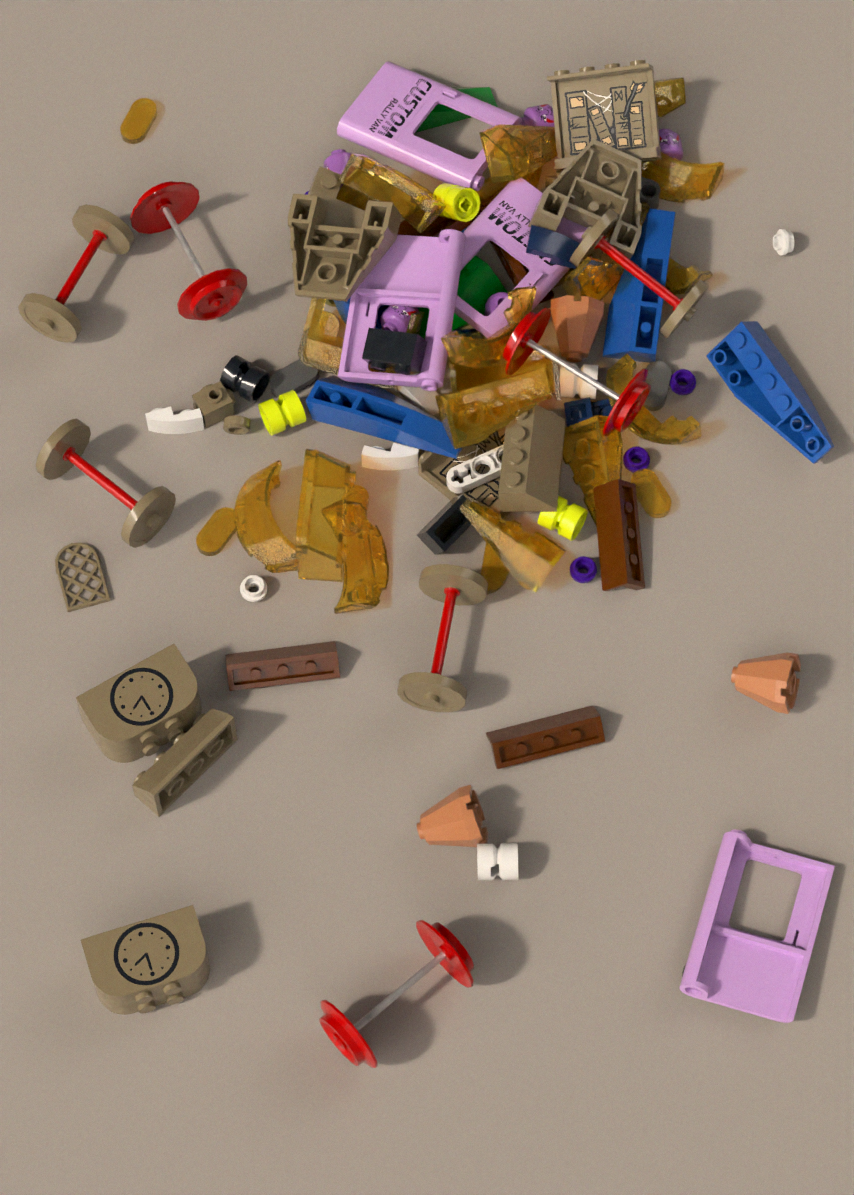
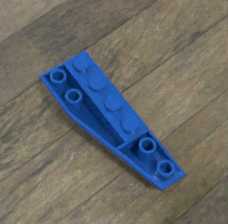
M649 209L641 228L639 241L630 260L666 287L675 212ZM626 269L623 271L609 305L602 357L646 363L655 362L664 300Z
M741 321L706 355L734 396L813 464L817 463L834 447L822 419L801 382L758 321Z
M335 375L318 379L306 399L312 420L457 459L467 440V434L380 387L344 381Z

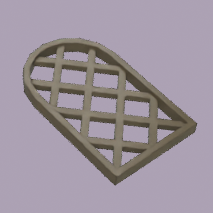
M71 543L64 546L57 554L55 567L67 612L109 602L110 598L101 569L100 559L95 550L84 543ZM80 548L89 550L86 557L78 554ZM65 552L72 554L67 562L60 559ZM92 553L96 559V562L89 559ZM75 556L83 560L79 567L70 564ZM86 562L94 565L90 573L82 570ZM59 563H61V564L64 565V567L62 568V570H61L60 572H59ZM68 567L76 571L72 578L64 575ZM97 569H99L101 579L94 576ZM79 573L87 576L83 584L75 580ZM61 578L69 581L65 589ZM91 579L99 582L95 590L87 586ZM72 584L81 587L76 595L68 591ZM102 585L106 595L98 592ZM84 589L92 593L88 601L79 597ZM66 595L73 598L70 605H68ZM95 595L101 597V599L92 601ZM77 600L82 602V604L74 606Z

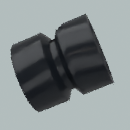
M235 355L225 366L220 381L226 389L229 388L232 392L239 391L241 397L251 403H255L265 392L270 380V373L258 366L251 367L249 361Z

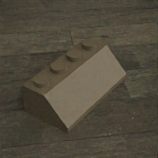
M535 403L508 404L498 490L503 512H557L566 420Z
M213 708L206 714H200L189 731L178 735L173 746L167 752L163 751L155 758L154 765L147 771H142L137 775L132 785L135 796L160 817L238 740L234 717Z

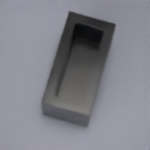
M369 328L362 359L370 364L371 369L384 372L386 368H390L404 375H410L411 371L420 373L427 341L418 334Z
M464 495L454 497L417 536L435 555L443 553L478 519L481 513Z

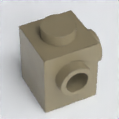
M221 381L206 385L199 392L192 395L194 409L200 408L206 428L224 420L227 416L235 415L233 404L236 403L235 397L229 388L225 390Z

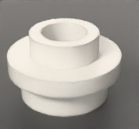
M779 229L773 237V248L779 255H786L794 249L793 233L787 232L785 229Z
M257 575L246 577L240 585L242 597L249 602L262 600L268 591L265 580ZM253 587L259 589L257 592L249 591Z

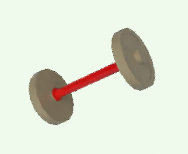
M86 204L79 206L72 218L74 228L89 244L56 299L42 294L30 293L25 295L18 306L20 315L32 328L56 341L74 342L82 330L79 319L64 304L97 249L121 255L127 253L135 241L133 232L125 222L110 211L94 205Z
M610 208L594 226L590 225L581 236L583 240L569 261L575 266L580 267L597 248L616 261L673 307L674 312L659 331L668 339L684 320L688 322L698 310L695 308L696 304L705 294L709 285L699 280L685 298L679 299L605 240L606 235L619 217V214Z
M72 419L62 424L42 446L36 461L37 472L44 478L53 480L67 473L75 465L131 510L123 524L121 537L131 547L143 546L168 521L175 506V494L166 487L159 486L146 493L139 501L135 500L81 457L89 443L91 435L89 426L79 419Z
M435 564L425 567L421 571L419 588L424 594L444 603L431 673L413 672L403 675L399 679L397 695L411 706L426 711L454 712L465 707L467 700V689L458 681L442 675L455 605L463 606L481 603L486 599L488 582L482 575L471 569L450 564Z

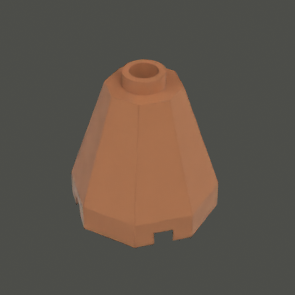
M570 295L551 299L550 317L561 356L566 357V360L569 362H581L583 358L588 357L603 321L604 302L589 296H581V301H574V296Z
M786 652L742 660L738 667H733L731 682L735 683V688L738 692L776 712L789 714L790 709H793L799 689L800 679L796 678L795 671H801L799 655Z
M471 785L458 788L420 815V822L417 823L420 839H425L429 845L477 847V844L488 843L487 827L481 828L482 821L485 820L484 812L475 790H472Z

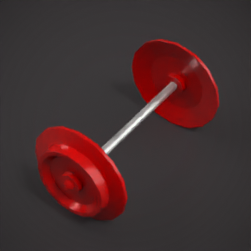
M170 181L158 184L139 198L130 216L131 226L137 232L145 234L163 232L170 228L174 230L199 276V279L189 285L181 294L177 303L179 314L185 319L202 321L221 317L239 303L248 285L247 276L239 269L232 268L216 270L205 275L178 226L196 209L200 199L199 190L192 183Z
M544 308L537 314L529 312L515 328L503 352V359L507 361L505 373L513 375L526 362L533 350H536L616 400L617 402L604 425L603 435L609 436L615 430L624 432L636 418L650 393L651 385L646 382L648 370L644 368L640 370L621 395L539 345L538 342L548 325L551 309Z
M424 920L416 922V928L421 939L435 958L356 1024L353 1025L329 1001L322 1000L320 1002L324 1015L319 1021L324 1032L343 1056L355 1066H359L363 1062L371 1068L378 1066L373 1051L358 1031L436 965L440 964L463 986L467 988L473 986V978L470 972L474 969V963L464 946L444 925L439 922L430 925Z

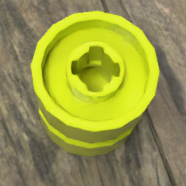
M444 183L434 190L431 204L434 212L441 217L468 222L477 215L480 209V198L472 188Z
M294 390L279 395L277 401L271 398L258 404L263 423L271 436L285 431L286 425L295 427L306 422L303 406Z
M558 496L557 512H540L538 524L550 531L557 529L560 536L573 541L585 523L588 510L575 503L568 505L567 499Z

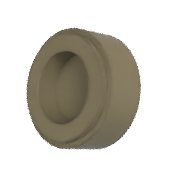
M227 416L224 418L223 429L229 434L243 435L250 431L251 421L244 416Z

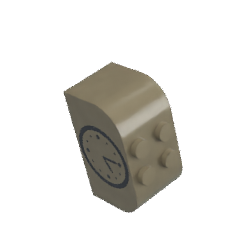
M175 643L76 697L81 719L99 749L107 758L120 763L133 762L143 756L155 754L161 746L168 742L173 743L178 735L189 731L193 727L195 719L202 713L196 677Z
M193 905L81 939L97 996L106 1009L116 1014L148 1013L155 1010L158 1005L180 1003L184 1000V997L193 995L202 989L210 975L207 949Z

